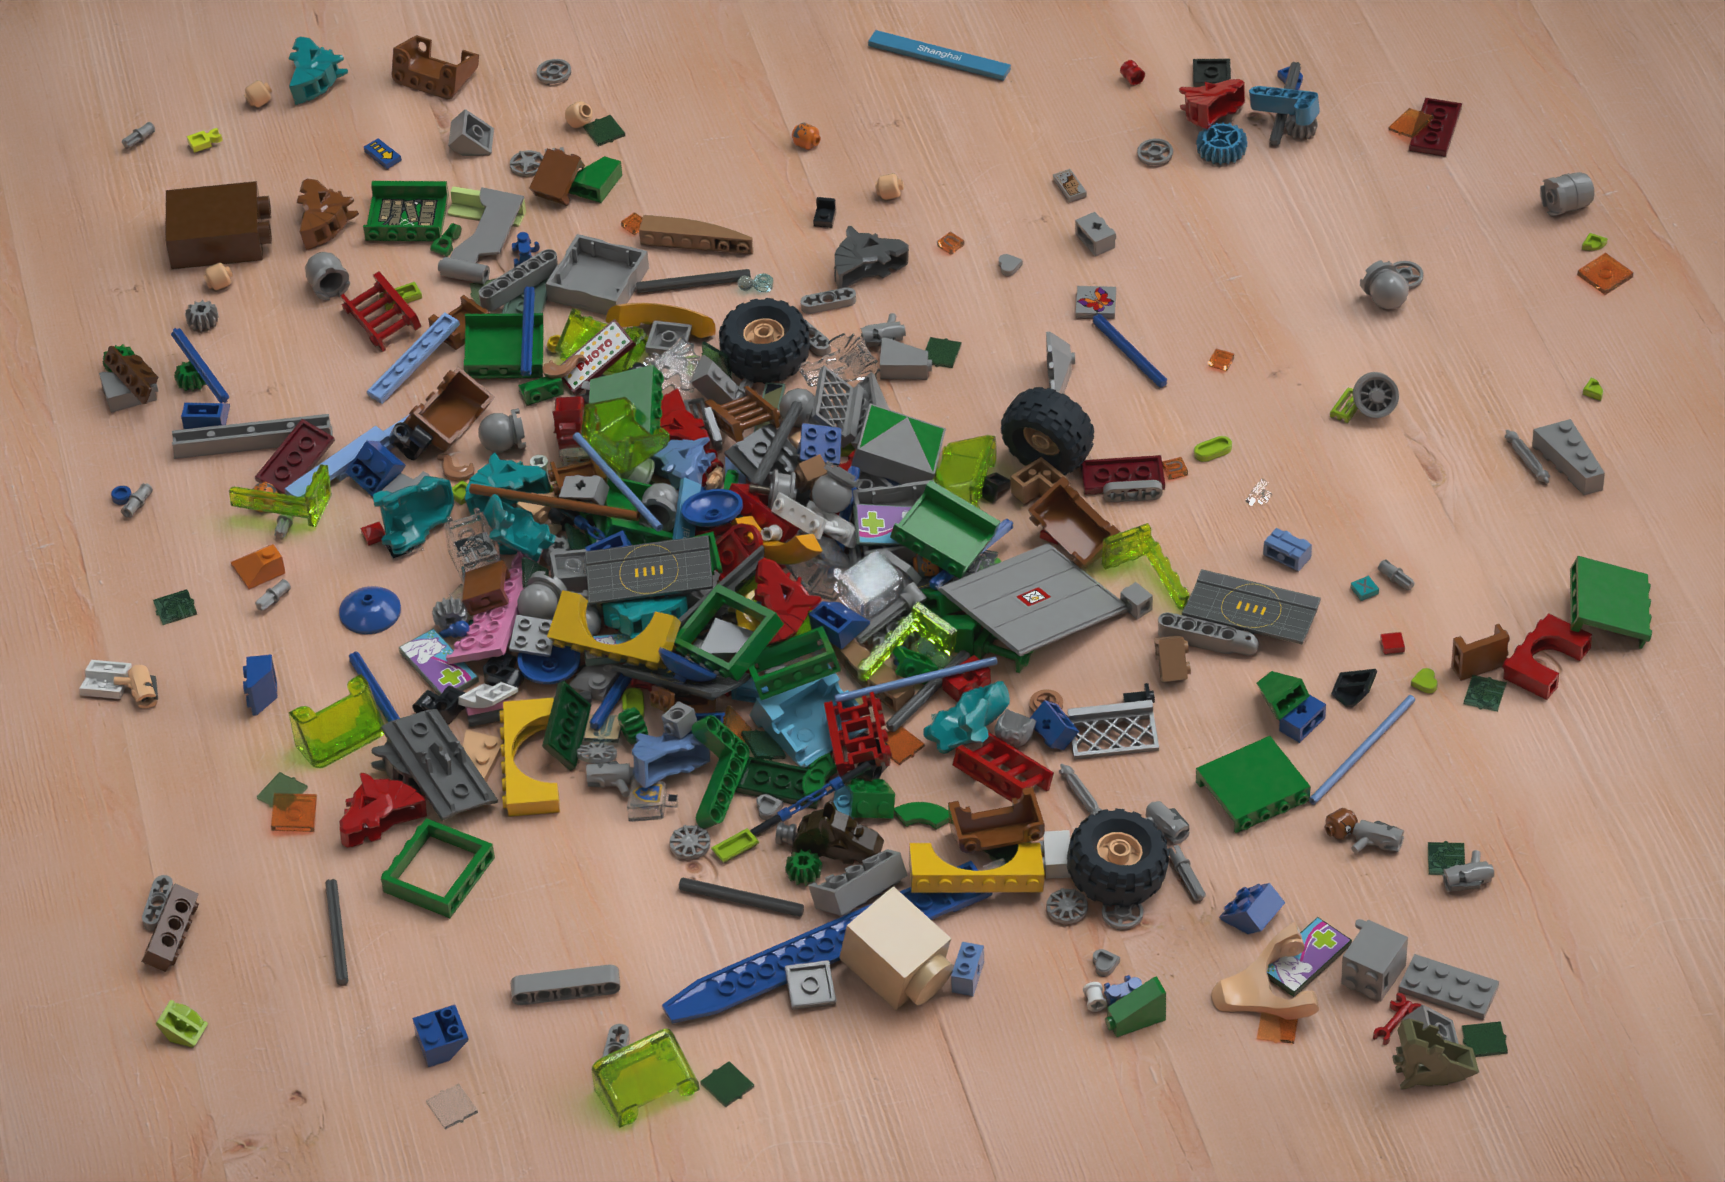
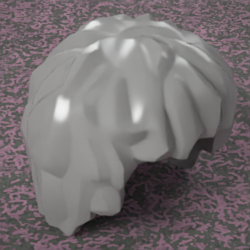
M1006 709L995 725V735L1010 746L1018 748L1030 740L1036 720Z

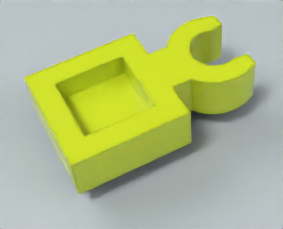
M218 128L210 130L209 133L201 131L187 136V141L194 153L212 147L211 143L223 141Z

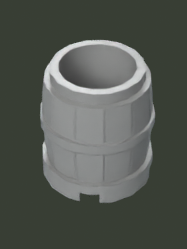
M1582 172L1568 173L1556 178L1544 179L1542 181L1544 185L1540 186V197L1543 207H1548L1550 211L1547 213L1551 216L1560 215L1568 211H1576L1590 205L1594 200L1595 193L1592 180L1587 174Z

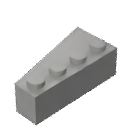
M1571 419L1533 429L1532 447L1536 451L1539 449L1547 461H1552L1556 465V469L1560 473H1564L1568 477V481L1583 495L1603 490L1605 473Z
M886 849L862 860L863 865H851L845 868L846 873L837 876L832 874L825 877L826 882L817 885L814 882L808 885L815 908L844 916L849 914L853 908L867 903V900L873 896L882 894L886 888L897 885L901 879L908 876L901 853Z

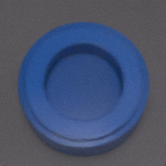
M118 486L111 492L113 502L118 505L126 504L132 494L131 489L127 486Z

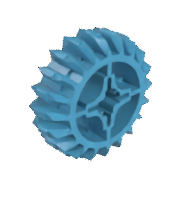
M1215 122L1209 129L1203 128L1196 140L1197 150L1201 158H1205L1206 162L1212 161L1213 164L1217 162L1220 165L1222 163L1229 164V162L1235 163L1236 159H1241L1242 155H1245L1248 144L1247 136L1243 129L1238 128V125L1232 126L1231 122L1229 124H1224V122L1218 124Z

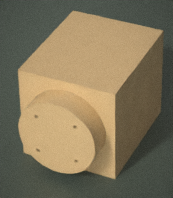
M894 886L846 927L839 959L896 1011L910 999L918 1006L926 1003L944 986L954 969V965L946 959L951 938Z

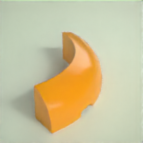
M657 303L620 304L612 306L606 316L607 323L615 319L622 328L640 326L641 323L653 325L654 321L692 325L690 334L699 338L713 336L716 333L715 323L709 316L673 305Z
M753 516L735 518L731 522V526L744 523L755 526L760 533L762 530ZM749 533L747 537L749 543L753 541L752 533ZM814 534L795 536L787 543L776 540H763L764 558L776 561L778 564H799L813 559L822 552Z

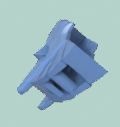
M709 437L700 438L695 441L685 439L670 440V442L655 444V446L642 450L645 460L651 459L655 463L653 474L669 479L670 484L676 490L679 489L680 480L684 477L702 486V475L706 472L708 466H711V461L716 458L715 453L706 454L703 448L710 441Z
M664 732L659 737L639 733L636 735L637 743L632 749V755L634 756L633 775L636 781L644 788L653 785L666 776L675 775L680 772L690 773L695 768L710 762V750L693 733L686 734L682 739Z

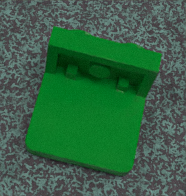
M854 778L845 784L851 793L850 817L893 819L895 792L885 780L873 779L872 782L864 781V779Z

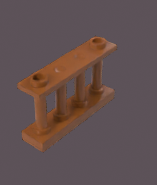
M748 386L744 387L746 396L720 405L712 399L704 401L706 408H712L718 428L736 443L744 440L742 433L751 427L768 421L776 428L780 427L779 419H781L779 410Z

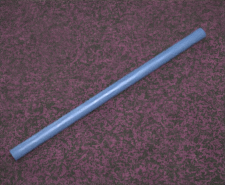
M579 432L575 433L573 439L657 532L661 531L663 528L662 524Z
M996 656L837 694L834 695V700L836 703L849 701L865 695L869 696V692L874 691V694L997 665L998 662Z
M1409 695L1309 798L1311 804L1315 805L1415 702L1414 696Z

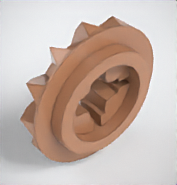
M1040 690L1035 692L1030 698V709L1033 712L1037 710L1044 700L1056 703L1063 709V698L1054 690Z

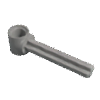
M914 582L910 583L899 593L900 599L874 618L870 625L855 637L856 641L860 644L864 643L907 608L910 610L918 608L926 601L927 597Z

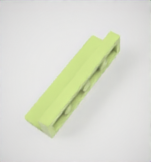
M453 186L450 191L452 204L448 210V215L480 221L485 211V207L480 201V191ZM525 199L512 226L519 227L526 213Z

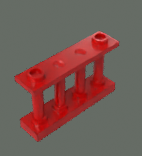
M378 271L373 274L376 283L364 293L351 301L344 294L340 296L344 302L341 304L347 314H352L368 333L369 339L375 347L379 346L382 351H385L386 348L382 340L406 325H411L415 331L422 326L417 314L381 272ZM376 293H384V297L359 312L355 308ZM387 303L393 304V308L369 323L366 321L365 317ZM396 314L402 315V319L377 334L374 328Z
M989 732V736L983 742L982 747L975 751H971L963 745L956 748L952 765L1012 802V798H1017V800L1023 795L1022 789L1037 785L1045 791L1050 789L1054 772ZM987 754L994 759L989 762L982 758V756ZM1005 765L1011 770L1005 772L999 766ZM1021 775L1027 780L1021 782L1015 777Z

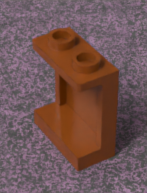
M547 148L529 189L535 196L568 206L570 198L567 194L579 168L584 169L585 164L581 161V157L575 154L567 155L560 149L555 148L551 150Z
M465 295L460 297L461 305L448 313V315L459 320L460 323L444 341L455 350L465 344V314H489L487 309L482 308L473 299H469ZM435 314L428 318L429 327L439 318Z
M591 458L587 462L557 469L554 461L550 462L551 470H548L550 482H554L552 486L555 496L560 495L566 476L581 475L592 477L597 475L602 477L607 484L605 473Z
M503 560L465 572L462 602L470 616L509 603V599L504 591L505 580L511 577V574Z
M1496 624L1494 635L1466 644L1461 636L1453 638L1451 667L1460 681L1503 666L1504 661L1509 655L1508 642L1510 637L1508 632L1503 630L1500 624Z
M658 685L652 686L650 693L651 706L663 712H667L677 702L694 708L695 713L715 712L716 699L709 700L691 694L689 696L675 697V694Z

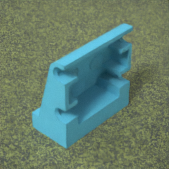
M834 673L762 701L759 697L749 716L758 728H764L799 767L807 768L819 757L833 752L824 703L832 701L833 706H837L834 695L845 692L839 686L840 678ZM855 699L841 702L843 709L859 705ZM839 714V715H836V716H837V721H838L839 730H842L841 722H845V721H841L840 714ZM869 729L848 733L849 739H854Z

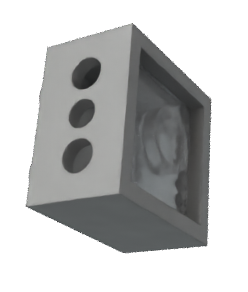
M586 549L550 552L551 578L553 579L554 576L559 578L569 592L583 593V590H588Z

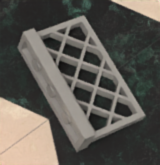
M823 365L819 371L812 418L822 426L836 427V423L838 428L842 429L841 447L844 448L857 436L864 388L859 384L853 388Z
M1152 700L1068 709L1067 717L1075 726L1087 728L1083 735L1078 733L1071 741L1074 760L1159 751ZM1149 719L1150 724L1145 729L1137 724L1139 720ZM1125 721L1130 725L1123 731L1116 726L1118 722ZM1103 723L1108 726L1104 733L1095 727ZM1133 727L1142 732L1137 739L1128 734ZM1112 729L1121 734L1116 741L1107 736ZM1090 732L1099 736L1095 743L1086 739ZM1147 735L1153 739L1154 744L1145 745L1140 741ZM1124 737L1133 742L1130 747H1123L1119 743ZM1103 739L1111 744L1109 749H1101L1098 745ZM1081 742L1090 746L1088 751L1078 752L1077 747Z

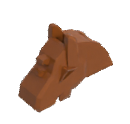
M307 178L302 181L300 192L304 193V195H299L297 203L302 204L304 209L299 232L306 250L324 244L331 238L333 239L343 229L346 222L358 216L359 213L358 211H349L347 206L354 202L353 197H343L341 191L328 190L315 179Z

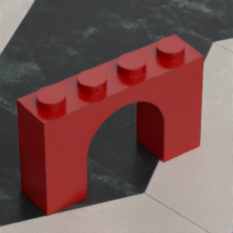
M731 484L729 490L736 492L742 498L743 508L740 514L744 517L753 516L762 530L766 527L769 528L771 525L781 527L783 534L781 539L778 540L779 542L787 543L795 536L808 534L772 512V509L767 507L768 495L749 492L750 484Z
M1548 613L1543 620H1539L1535 630L1527 634L1522 645L1516 647L1514 654L1504 661L1502 669H1504L1503 679L1548 700L1558 688L1559 673L1538 663L1533 658V655L1543 650H1556L1581 661L1591 649L1592 634L1583 629H1580L1579 632L1572 631L1570 623Z

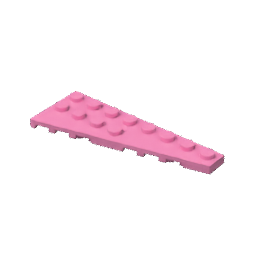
M520 552L517 553L511 562L512 567L509 569L511 577L506 579L504 584V591L509 599V603L474 615V622L469 626L470 631L467 632V635L461 641H456L454 644L455 650L452 654L446 656L448 664L499 657L505 654L513 632L516 615L520 614L517 607L520 592L528 586L527 583L532 574L535 573L539 560L534 561Z

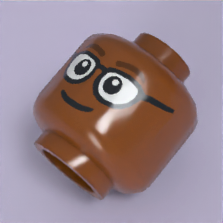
M1340 808L1326 816L1324 828L1330 837L1333 836L1341 840L1353 833L1358 819L1352 810Z

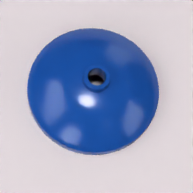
M711 489L689 497L683 503L681 511L683 518L690 524L698 527L712 528L734 520L742 511L743 502L740 495L734 491Z
M378 586L362 587L351 592L343 599L339 608L342 624L350 631L359 634H375L387 630L396 623L401 614V604L397 595L389 589Z
M553 645L550 657L519 653L518 667L523 676L532 682L545 685L556 684L567 680L577 671L581 657L580 652L572 650L569 646L559 648Z
M659 648V656L664 665L675 673L674 678L684 683L687 679L694 682L716 679L717 674L669 650Z

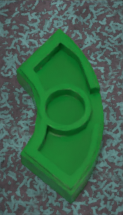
M737 470L727 471L724 489L729 490L732 483H738L739 473Z
M830 753L819 757L810 764L802 781L804 797L821 789L828 778L838 772ZM821 792L813 796V798H816L819 795H821Z
M911 802L894 808V815L905 826L921 823L938 829L949 823L948 810L937 804Z

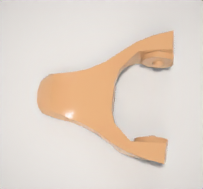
M1296 922L1282 929L1269 942L1258 958L1244 971L1217 982L1211 995L1214 1006L1219 1011L1266 1012L1286 1020L1309 1017L1319 1011L1317 996L1312 990L1303 991L1290 1000L1275 996L1271 990L1267 974L1268 965L1285 956L1299 955L1305 949L1302 935Z

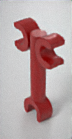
M1397 993L1396 1000L1400 1003L1390 1001V1008L1393 1011H1397L1396 1014L1384 1027H1378L1374 1030L1373 1039L1376 1040L1378 1036H1384L1383 1045H1387L1390 1042V1033L1407 1014L1409 1015L1420 1007L1421 1004H1413L1409 1000L1406 1001V997L1402 993Z

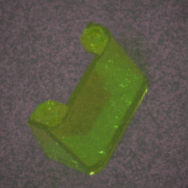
M572 308L556 346V353L560 356L561 360H567L608 324L595 321L591 316L582 317L580 310ZM634 326L632 329L629 327L624 329L636 346L606 371L612 374L628 371L629 367L632 368L633 364L638 362L645 352L648 336L643 329Z
M621 397L585 404L581 435L600 457L618 473L630 472L667 447L670 433L663 428L655 430L653 435L650 434L634 420L636 407L628 398Z
M983 435L948 443L947 446L943 447L942 461L934 482L980 509L978 499L982 498V487L989 467H995L997 461L996 436Z
M362 674L348 682L347 689L350 695L316 713L307 706H301L289 712L295 746L313 767H326L384 735L381 730V726L384 725L383 719L369 684Z
M670 1029L659 1030L600 1058L593 1064L591 1069L594 1091L619 1128L635 1122L639 1113L638 1107L676 1089L681 1096H690L700 1090L699 1082L675 1035Z

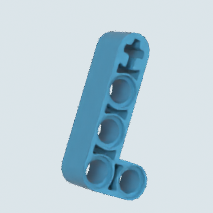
M1255 86L1249 90L1252 110L1295 115L1296 124L1300 126L1311 124L1320 113L1319 97L1316 92Z

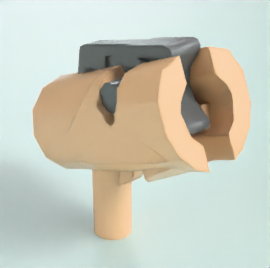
M133 666L128 671V677H114V685H127L132 689L131 694L139 708L148 709L156 705L158 700L156 676L149 674L146 666Z

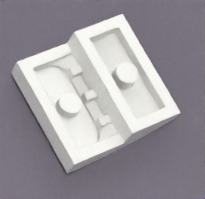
M91 660L85 670L86 678L79 688L80 695L121 699L126 685H114V677H128V671L132 668V664Z
M503 682L494 686L483 683L459 696L458 704L470 708L490 707L517 693L518 688Z

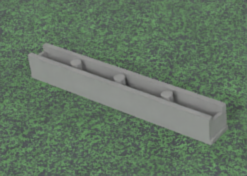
M329 414L175 430L172 431V446L174 459L279 448L301 419L333 436V430Z

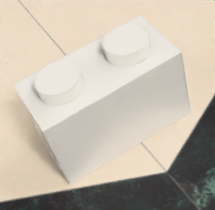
M1045 831L1043 835L1044 840L1039 841L1041 845V852L1045 855V857H1042L1044 870H1046V879L1071 878L1067 869L1070 831Z

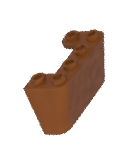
M418 35L393 48L391 73L393 80L397 84L444 99H452L479 65V54L462 50L461 63L457 65L431 57L432 40ZM420 42L426 45V51L420 49Z
M459 366L453 372L449 370L443 377V381L438 385V391L436 393L432 391L429 394L425 405L422 403L419 406L416 405L403 422L413 430L419 425L434 437L430 444L445 452L474 423L494 399L490 392Z

